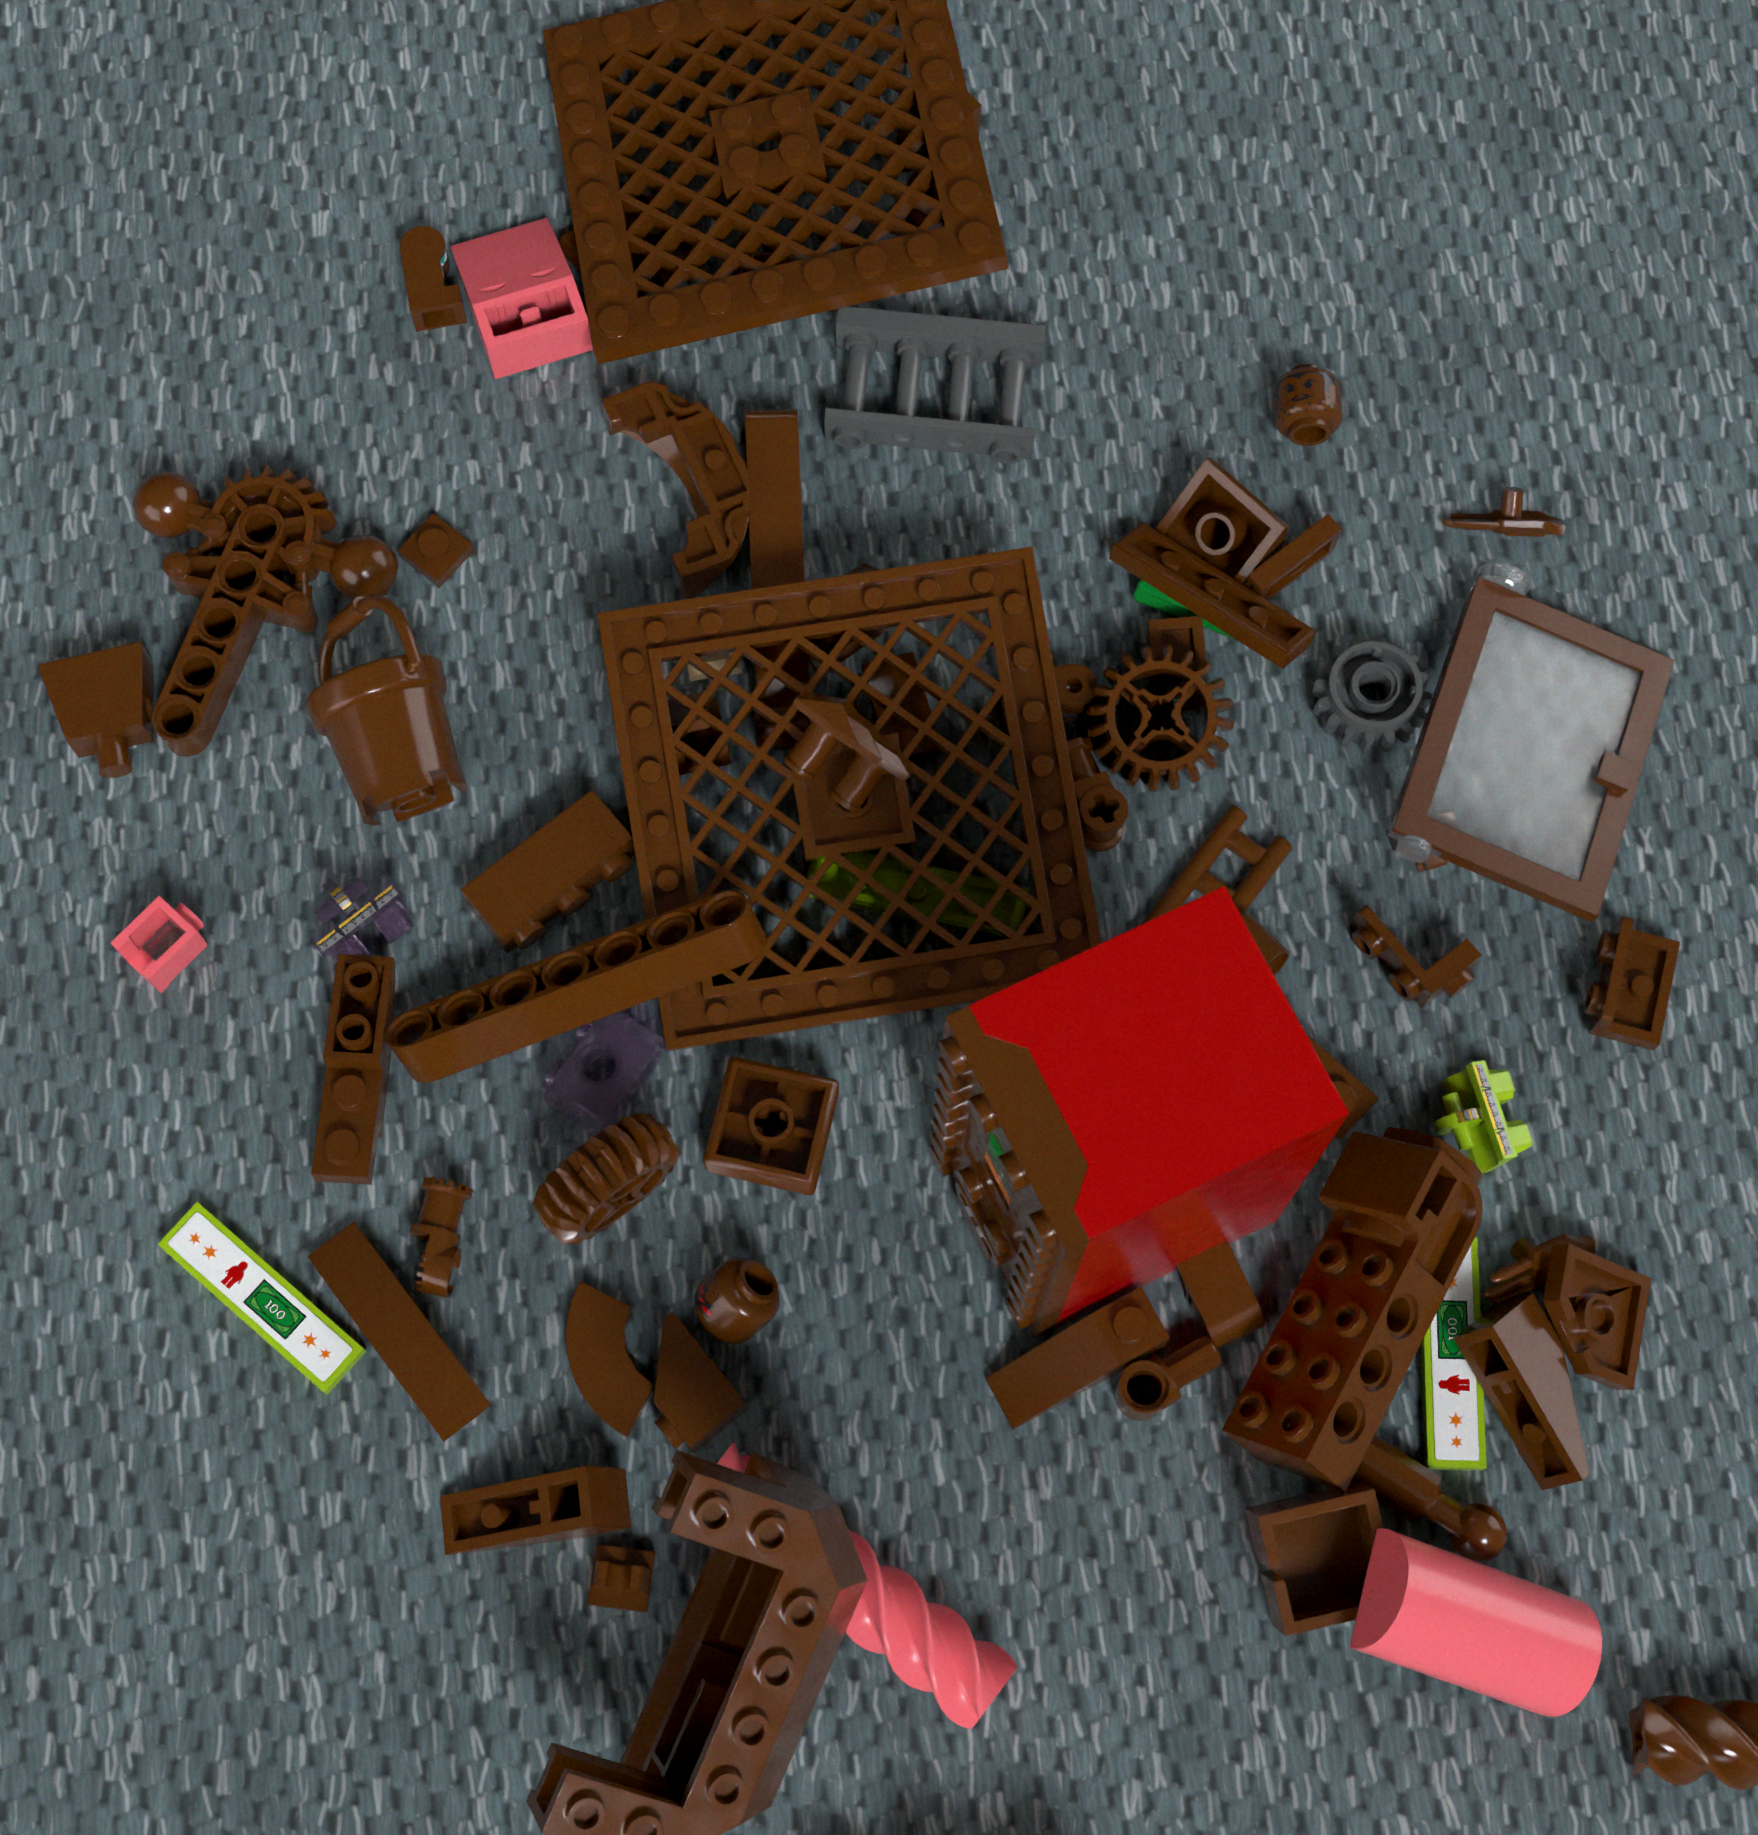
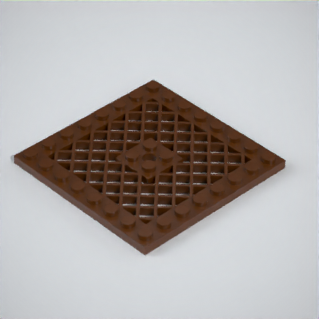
M667 0L543 30L592 347L598 364L1009 269L946 0ZM870 10L883 16L874 27L862 22ZM821 22L833 27L825 39L813 34V31ZM898 24L903 40L890 35ZM772 34L784 39L776 50L763 45ZM849 36L862 41L854 52L841 47ZM723 46L735 50L727 62L714 57ZM800 47L813 52L804 64L792 59ZM878 49L891 54L883 66L870 60ZM675 57L686 62L677 74L666 69ZM751 59L764 64L755 76L743 71ZM829 60L842 66L833 78L820 72ZM907 62L911 79L899 74ZM626 69L637 73L628 86L617 81ZM703 70L714 75L705 88L694 83ZM780 72L792 77L784 89L771 84ZM858 74L871 80L863 91L849 86ZM654 82L666 87L656 99L645 95ZM731 84L743 89L734 101L721 96ZM808 86L821 91L813 103L809 88H807ZM886 88L900 93L892 105L878 100ZM606 94L616 98L609 109ZM682 95L694 101L684 113L672 108ZM837 99L851 105L842 117L828 111ZM916 101L920 119L908 114V111ZM633 107L645 112L635 125L623 120ZM708 111L710 112L712 127L701 122ZM866 113L880 119L871 132L857 125ZM661 121L673 126L663 139L651 133ZM817 125L830 131L822 142H820ZM896 127L910 133L901 145L887 140ZM613 133L623 137L616 148ZM689 134L701 140L691 153L679 147ZM845 139L859 145L850 158L837 152V149ZM776 140L780 142L779 146L772 151L762 152L756 150L765 141ZM925 141L929 159L916 153ZM640 146L651 151V154L642 164L630 159ZM716 150L720 167L708 162ZM875 153L889 159L880 172L866 166ZM668 160L680 166L670 179L658 173ZM825 165L838 171L829 184L825 182L828 181ZM904 167L919 174L910 186L895 180ZM619 172L631 177L623 187H621ZM696 174L709 180L699 193L686 187ZM854 179L868 185L859 198L844 192ZM934 182L939 201L925 194ZM646 186L659 192L649 205L637 200V197ZM723 190L727 202L730 204L728 207L715 202ZM804 191L818 197L808 210L794 204ZM883 194L898 200L889 213L874 206ZM675 200L688 206L678 219L665 214ZM753 203L767 209L757 222L744 216ZM833 205L847 212L837 225L824 219V216ZM913 208L928 214L919 228L904 221ZM626 212L637 217L629 229ZM703 215L716 220L706 234L693 228ZM783 217L796 223L786 237L773 231ZM862 220L877 226L867 240L853 233ZM654 226L666 232L656 246L643 240ZM732 229L746 235L735 249L722 243ZM812 232L826 238L816 252L802 245ZM892 235L897 236L896 238L890 239ZM682 241L695 247L684 261L672 255ZM761 244L775 250L765 264L750 257ZM633 253L644 258L636 270ZM711 255L724 261L714 276L701 270V267ZM791 258L794 259V260H796V261H793V262H789V263H788V261H789ZM661 267L674 273L663 288L650 282ZM740 269H741L743 272H745V273H742V274H738V272L740 271ZM689 282L695 284V285L687 286Z
M1033 547L597 613L646 920L713 895L724 880L749 897L747 900L751 908L757 903L781 920L768 937L767 946L763 953L749 963L741 976L732 970L721 973L733 983L713 986L712 977L658 997L667 1052L977 1002L1101 944ZM986 613L988 627L972 615ZM952 618L938 638L917 624ZM959 623H962L984 639L970 660H967L945 644ZM897 627L884 646L863 633L864 631ZM905 631H908L930 647L915 669L891 653ZM843 635L829 655L808 641ZM852 639L876 656L861 677L836 661ZM788 643L774 663L754 649ZM991 645L997 680L976 666ZM797 648H800L821 663V666L806 686L782 669ZM733 652L720 671H717L699 658ZM937 653L962 670L947 692L922 675ZM743 656L767 672L752 694H749L728 679V676ZM679 660L664 680L661 663ZM883 662L908 678L893 700L868 683ZM689 664L712 680L696 703L673 687ZM831 670L853 686L845 699L850 700L853 704L859 694L863 693L885 709L874 724L879 732H881L892 715L916 731V735L902 752L914 770L912 776L926 786L913 806L910 808L905 779L901 780L891 773V775L884 774L867 797L866 805L858 813L848 812L840 808L837 802L829 795V792L836 786L856 756L854 749L852 750L843 742L836 744L817 771L814 780H808L800 776L791 768L790 770L769 756L768 753L784 732L796 741L804 733L791 724L800 711L795 707L794 703L782 717L759 701L776 678L801 696L808 692L815 693L814 690L827 672ZM968 676L993 692V695L979 714L954 698ZM915 684L939 701L924 723L899 706ZM720 687L744 703L728 726L705 710V707ZM667 696L689 711L674 733H672ZM1000 698L1007 735L985 720ZM946 707L971 724L956 746L931 729ZM752 709L776 726L760 749L736 732ZM697 718L721 734L705 757L681 741ZM978 729L1003 746L988 769L963 751ZM898 733L882 735L885 741L900 751ZM923 738H926L949 755L933 777L908 760ZM729 740L753 757L737 780L713 764ZM675 749L698 765L682 789ZM1009 752L1016 789L994 774ZM955 761H958L980 777V780L965 800L940 783ZM761 763L785 780L769 803L745 787ZM706 772L730 788L714 812L690 795ZM987 783L1012 800L997 823L972 806V803ZM792 786L799 825L776 809ZM933 791L958 809L943 831L917 814ZM738 794L762 811L746 835L722 818ZM684 803L707 819L691 843ZM1018 806L1020 808L1025 843L1003 828ZM965 814L990 832L975 854L949 837ZM770 817L794 834L778 858L754 841V838ZM913 825L936 840L920 863L898 848L915 844ZM715 826L739 842L723 866L699 850V847ZM996 837L1022 854L1006 877L981 860ZM801 840L805 861L826 858L810 881L785 863ZM942 845L968 863L952 886L926 868ZM746 849H749L771 865L755 889L730 872ZM880 850L865 872L843 857V855ZM888 854L913 871L897 895L872 878V875ZM693 858L716 874L700 898ZM1028 860L1035 898L1013 883V880ZM833 863L858 880L842 904L817 886ZM974 868L999 885V888L984 908H981L958 891ZM778 872H781L803 888L787 912L762 895ZM919 877L945 894L929 918L903 900ZM865 885L890 903L874 927L849 909ZM1006 891L1031 908L1016 931H1013L990 914ZM810 894L835 911L819 935L794 918ZM951 899L977 917L961 941L935 923ZM897 908L922 926L906 950L880 932ZM1038 915L1041 934L1023 936ZM842 917L867 934V937L851 958L826 941ZM983 922L1006 938L1004 940L968 945ZM787 926L813 943L796 967L771 950ZM929 931L952 947L913 954ZM874 940L898 956L858 963ZM819 949L842 964V966L803 972ZM764 958H767L787 973V975L749 980Z

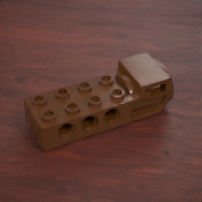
M1387 1127L1382 1137L1356 1131L1351 1134L1319 1195V1200L1331 1210L1332 1220L1221 1431L1256 1459L1267 1465L1346 1492L1477 1234L1482 1218L1483 1204L1478 1188L1482 1180V1172L1474 1162L1442 1139L1410 1129Z

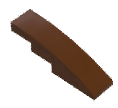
M352 1222L307 1256L444 1442L491 1406V1403L355 1222Z

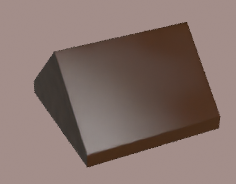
M1210 457L1206 458L1155 530L1245 586L1248 582V574L1282 549L1289 526Z

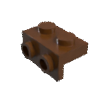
M1622 916L1610 931L1603 930L1597 945L1595 961L1603 963L1599 982L1593 981L1591 983L1585 1001L1584 1013L1592 1015L1588 1034L1654 1051L1661 1041L1680 942L1632 929L1634 919Z

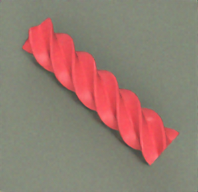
M734 1441L717 1464L744 1473L751 1456L739 1455ZM849 1530L868 1581L845 1633L863 1649L876 1654L886 1655L892 1670L901 1681L912 1688L934 1693L940 1709L951 1721L961 1727L972 1730L1018 1668L1014 1659L998 1645L987 1641L974 1640L970 1627L960 1614L943 1604L926 1602L921 1587L909 1573L897 1567L879 1565L876 1554L869 1542L861 1535Z

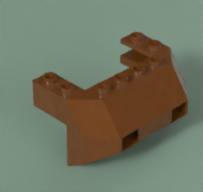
M676 1450L672 1459L674 1468L661 1498L656 1496L652 1509L657 1516L670 1520L667 1527L670 1533L711 1546L712 1549L620 1763L551 1742L546 1753L549 1760L536 1790L531 1789L526 1800L542 1833L547 1835H721L772 1806L868 1581L839 1505L816 1481L755 1452L752 1453L744 1473Z

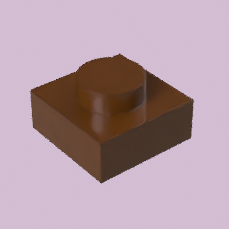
M432 513L397 551L401 559L440 588L474 552V548L471 542Z

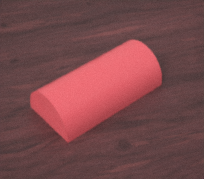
M1377 1528L1349 1648L1533 1713L1557 1717L1570 1712L1578 1706L1592 1687L1601 1661L1602 1633L1595 1612L1588 1604L1581 1600L1395 1531Z

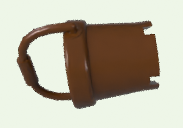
M375 594L368 597H356L328 622V631L323 637L318 656V678L320 685L310 693L304 703L316 732L319 735L326 736L357 802L364 824L374 826L382 825L378 814L380 811L393 810L396 821L401 822L444 807L454 801L450 787L454 786L464 794L467 790V784L459 764L443 697L447 694V684L440 658L420 653L412 629L403 611L391 599ZM374 608L382 610L392 620L406 654L371 661L332 677V656L338 639L348 635L372 613Z

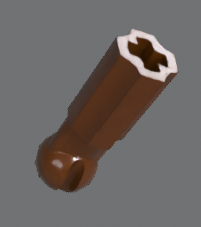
M1374 1435L1350 1483L1360 1481L1375 1489L1378 1501L1411 1522L1425 1517L1449 1533L1452 1548L1462 1557L1481 1562L1489 1561L1500 1553L1507 1541V1528L1503 1516L1494 1507L1481 1502L1463 1505L1441 1491V1477Z

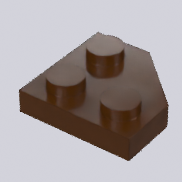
M1571 1244L1552 1245L1543 1302L1575 1374L1616 1390H1634L1651 1278Z

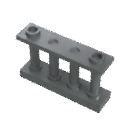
M848 306L838 308L836 348H846L850 355L843 409L825 408V440H834L837 445L848 449L861 448L865 444L988 455L994 461L1003 464H1014L1021 459L1032 460L1035 428L1020 427L1025 370L1029 369L1030 366L1041 367L1046 325ZM876 351L897 353L901 357L895 414L864 412L870 355H873ZM927 356L949 358L953 363L947 420L916 417L922 360L926 359ZM979 361L1000 363L1005 368L999 425L968 422L973 366Z

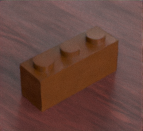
M591 790L460 890L466 905L506 953H509L516 946L520 949H526L544 935L546 931L544 925L561 912L564 916L573 914L588 901L590 897L589 890L604 879L607 882L619 879L633 865L631 858L635 856L633 837L596 793Z

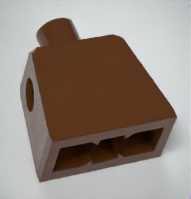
M136 642L38 664L41 677L64 737L78 758L96 754L99 774L105 778H117L131 773L133 768L129 747L154 741L152 722L154 711L153 661L143 644Z

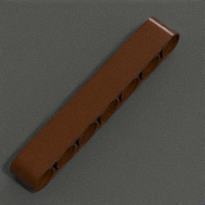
M798 410L745 411L747 474L750 488L751 589L805 581ZM788 643L754 649L774 663ZM797 648L782 669L806 686L809 682V662L803 650ZM754 663L756 688L767 672ZM775 678L759 701L783 717L799 695ZM801 711L797 713L791 722L802 732H805L811 723L808 716ZM756 712L757 742L760 749L776 726ZM784 732L771 750H790L795 747L798 741Z
M738 890L718 892L407 1010L391 1021L386 1029L385 1038L412 1079L420 1083L433 1082L745 965L763 953L767 946V936L743 893Z

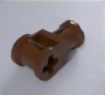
M1079 737L1067 741L1084 845L1091 851H1109L1117 846L1122 839L1124 824L1127 821L1129 811L1127 800L1121 792L1114 788L1107 771L1100 772L1092 755L1095 748L1091 738ZM1094 814L1099 815V817L1092 818ZM1111 819V823L1104 822Z

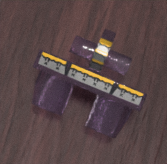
M357 878L341 890L332 879H329L322 887L330 897V900L314 912L324 925L340 912H342L346 919L311 947L321 959L327 955L334 965H337L338 954L371 956L354 935V933L370 921L386 941L392 944L414 926L406 909L398 900L403 894L394 883H391L357 910L352 903L368 892L363 882Z

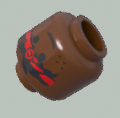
M733 1257L721 1263L700 1283L694 1294V1308L702 1327L716 1339L729 1344H741L751 1339L775 1317L780 1307L778 1284L773 1273L764 1264L747 1258Z

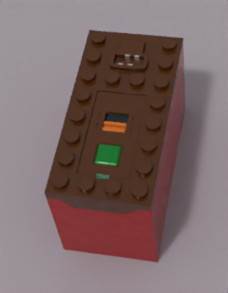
M1222 886L945 1016L943 1040L938 1042L941 1057L937 1058V1064L940 1071L935 1074L938 1088L934 1090L936 1103L932 1105L935 1118L931 1119L934 1130L929 1133L932 1145L928 1146V1149L940 1175L944 1177L951 1173L955 1181L957 1194L962 1202L961 1213L986 1263L991 1261L995 1267L998 1266L1008 1286L1009 1297L1005 1298V1303L1014 1323L1019 1330L1028 1326L1035 1339L1177 1270L1176 1265L1222 1242L1228 1241L1230 1244L1277 1221L1350 1113L1226 887Z

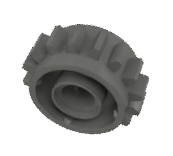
M1377 635L1374 636L1373 641L1362 642L1357 636L1352 638L1346 650L1338 645L1335 646L1329 657L1331 662L1322 660L1316 673L1320 679L1315 680L1311 689L1312 696L1321 698L1316 702L1313 713L1314 716H1325L1327 723L1323 731L1326 734L1333 732L1339 734L1342 737L1341 746L1346 748L1351 742L1360 744L1362 753L1368 754L1371 746L1380 745L1385 752H1389L1395 743V738L1406 744L1414 733L1413 727L1421 728L1427 716L1423 709L1428 708L1433 695L1423 690L1430 679L1429 673L1419 671L1417 667L1419 657L1416 654L1409 656L1401 649L1402 643L1397 641L1392 645L1382 642L1381 636ZM1359 689H1375L1381 694L1383 700H1368L1361 694Z

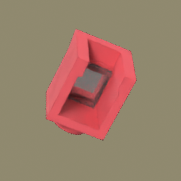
M160 896L110 942L122 958L160 993L208 946L199 933L205 926L203 922L182 902L173 909Z

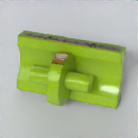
M1481 1060L1469 1063L1463 1071L1442 1080L1447 1095L1442 1097L1447 1116L1433 1123L1437 1135L1454 1133L1459 1151L1466 1150L1468 1158L1476 1164L1482 1174L1500 1167L1516 1158L1517 1154L1532 1147L1533 1141L1527 1124L1521 1119L1506 1122L1501 1108L1502 1104L1510 1101L1514 1096L1515 1088L1509 1071L1488 1070L1486 1061Z

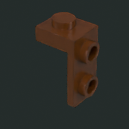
M1365 905L1357 911L1350 924V927L1354 930L1352 938L1358 949L1369 959L1377 957L1390 971L1391 974L1388 975V979L1397 994L1406 1001L1414 999L1421 1008H1424L1443 992L1450 999L1453 998L1476 978L1471 970L1482 954L1468 938L1425 971L1369 906Z

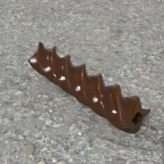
M1667 1695L1651 1700L1642 1697L1640 1705L1630 1710L1629 1724L1633 1743V1777L1649 1767L1664 1781L1674 1785L1690 1784L1707 1772H1711L1726 1786L1736 1790H1747L1758 1784V1703L1731 1699L1708 1704L1705 1701L1690 1696Z

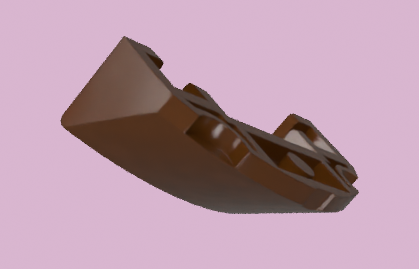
M649 381L602 399L605 424L610 436L619 432L648 446L662 457L681 479L692 499L697 519L686 523L688 541L684 551L680 550L672 555V563L679 576L681 594L684 600L696 598L733 563L741 548L750 517L749 478L744 459L740 457L735 447L733 436L708 408L698 401L692 404L686 399L670 393L666 385Z

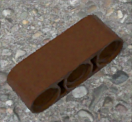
M1228 1241L1222 1242L1176 1265L1186 1288V1296L1184 1297L1185 1299L1191 1297L1193 1303L1190 1304V1309L1195 1308L1198 1311L1209 1332L1211 1341L1217 1349L1264 1328L1265 1322L1261 1308Z

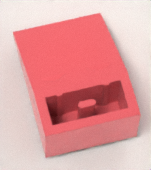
M548 217L450 246L494 379L593 350L588 317L572 272Z

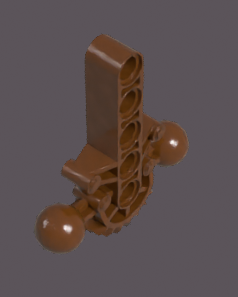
M266 464L261 476L254 477L252 471L244 467L242 474L244 480L237 483L233 479L224 476L223 484L226 490L221 493L215 503L200 499L199 491L194 484L177 472H156L145 477L135 489L133 509L135 519L143 529L159 538H176L190 532L191 529L201 532L205 537L196 549L191 547L185 554L179 552L171 553L163 562V569L179 593L189 594L201 599V603L152 715L154 729L170 751L178 756L190 757L198 755L211 742L263 622L291 627L300 633L311 632L315 629L318 617L312 606V586L308 585V583L314 581L320 571L331 574L332 582L339 592L352 600L358 596L368 597L372 594L384 597L396 583L398 572L396 555L380 539L371 535H355L342 541L341 544L323 539V535L335 528L337 524L333 511L328 509L329 503L327 498L320 491L315 492L312 481L306 477L297 481L294 472L288 468L277 477L274 469ZM269 530L276 531L270 540L262 543L255 542L261 533ZM213 551L215 554L220 555V556H208V555ZM286 570L293 578L295 577V584H292L291 587L281 581ZM243 578H256L254 583L247 589H234L236 584ZM235 624V628L227 636L221 638L214 637V633L222 625ZM202 672H215L211 681L205 685H193L196 677ZM184 719H194L193 725L188 731L178 735L172 734L173 728L178 722Z

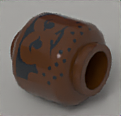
M1301 364L1281 376L1273 387L1275 425L1284 437L1297 445L1313 446L1325 442L1339 428L1343 420L1340 382L1333 373L1314 364Z

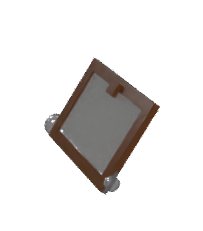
M1488 563L1479 568L1468 600L1462 608L1390 821L1392 825L1388 836L1399 840L1396 852L1405 860L1422 863L1426 862L1429 855L1432 854L1582 919L1593 922L1600 913L1675 660L1526 597L1530 582L1521 570L1504 563Z

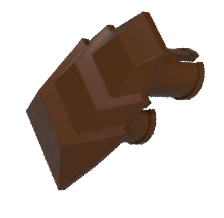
M808 692L793 701L795 707L808 716L811 723L791 753L784 759L785 764L808 780H814L817 771L838 741L843 742L852 750L854 749L856 753L855 758L836 786L829 792V795L844 808L858 813L862 808V804L884 774L891 775L892 773L901 780H907L913 775L914 770L904 755L883 739L877 727L860 715L850 700Z

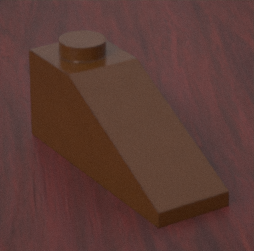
M1139 1287L1079 1320L989 1375L985 1380L1012 1430L1118 1374L1130 1364L1142 1361L1164 1349L1170 1337L1142 1287Z
M1533 1293L1492 1306L1453 1339L1540 1488L1546 1490L1583 1481L1590 1474L1562 1342Z
M582 1466L440 1496L445 1555L584 1538L631 1528L626 1469Z

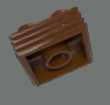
M731 1057L727 1064L703 1158L706 1171L805 1195H813L816 1190L839 1096L838 1081L756 1061ZM771 1115L779 1116L781 1126L786 1130L784 1132H776L774 1137L764 1136L763 1128L757 1126L758 1122L768 1123Z

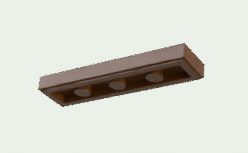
M1143 522L1113 544L1109 557L1110 560L1282 669L1304 652L1313 641L1316 633L1313 628Z

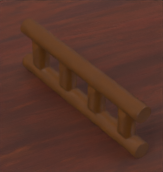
M1230 805L1141 924L1182 906L1194 889L1205 895L1222 886L1226 887L1240 915L1243 916L1291 852V844L1284 838L1275 836L1269 845L1264 848L1239 831L1246 821L1247 815L1240 808ZM1225 848L1252 865L1235 890L1208 872Z

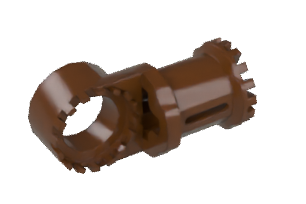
M424 1177L422 1188L426 1190L419 1220L418 1223L411 1224L409 1231L411 1236L428 1241L424 1248L425 1253L422 1252L421 1255L423 1262H419V1267H423L424 1270L423 1272L417 1271V1276L422 1277V1280H416L417 1292L450 1298L454 1289L453 1285H449L454 1267L459 1268L461 1263V1248H458L461 1236L456 1231L464 1201L471 1200L473 1189L460 1183H456L455 1187H453L455 1181L452 1180L449 1181V1185H445L446 1180L443 1178Z

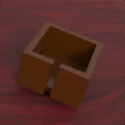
M1357 1481L1350 1483L1346 1492L1331 1487L1246 1507L1245 1510L1257 1561L1269 1569L1260 1572L1272 1625L1286 1637L1356 1620L1377 1528H1383L1375 1489Z

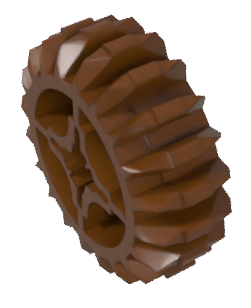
M1167 644L1162 648L1161 661H1153L1152 650L1147 645L1141 647L1140 658L1142 664L1138 666L1128 653L1121 655V666L1126 672L1123 675L1115 668L1106 667L1103 675L1113 687L1110 689L1096 684L1092 689V694L1097 699L1104 701L1105 706L1090 705L1087 707L1086 713L1088 717L1093 719H1103V724L1094 725L1088 728L1087 731L1088 737L1091 739L1102 737L1107 739V742L1095 750L1096 757L1098 759L1105 758L1112 752L1117 756L1111 763L1108 772L1116 775L1124 765L1129 766L1132 770L1128 775L1126 783L1131 787H1134L1138 782L1140 773L1148 774L1147 788L1150 792L1157 791L1159 776L1167 775V783L1170 790H1178L1180 787L1178 772L1184 771L1187 779L1192 784L1198 782L1200 774L1195 763L1198 761L1206 769L1213 770L1217 765V761L1207 751L1208 748L1218 752H1225L1229 746V743L1224 738L1215 735V732L1232 731L1234 727L1233 720L1217 716V713L1225 712L1232 708V699L1221 698L1215 700L1213 697L1214 694L1224 688L1226 684L1224 679L1217 678L1206 684L1203 678L1208 675L1212 665L1205 661L1194 672L1188 668L1194 655L1188 649L1183 653L1180 664L1171 662L1173 649L1171 645ZM1154 676L1169 677L1181 682L1170 693L1162 696L1152 695L1144 688L1140 690L1134 684L1139 680ZM1194 693L1199 699L1204 712V731L1200 742L1189 733L1190 729L1184 724L1180 714L1182 707ZM1121 695L1131 703L1130 707L1138 715L1140 721L1138 729L1126 744L1119 736L1115 724V706ZM1178 699L1173 706L1168 720L1173 729L1170 728L1164 731L1161 725L1159 731L1152 729L1146 737L1142 738L1152 716L1147 708L1150 709L1156 706L1157 711H1159L1160 706L1168 708L1174 700ZM1159 740L1167 741L1175 748L1180 747L1187 753L1180 758L1170 761H1153L1138 755L1152 742Z
M642 1112L635 1113L629 1117H622L616 1124L607 1125L597 1135H591L587 1142L575 1148L570 1156L560 1161L559 1166L548 1174L545 1182L538 1187L532 1205L539 1214L538 1218L541 1220V1223L562 1244L581 1243L584 1239H591L598 1232L606 1230L651 1195V1192L657 1186L664 1183L665 1177L673 1171L680 1153L671 1138L670 1132L661 1122L658 1123L650 1113L644 1114Z

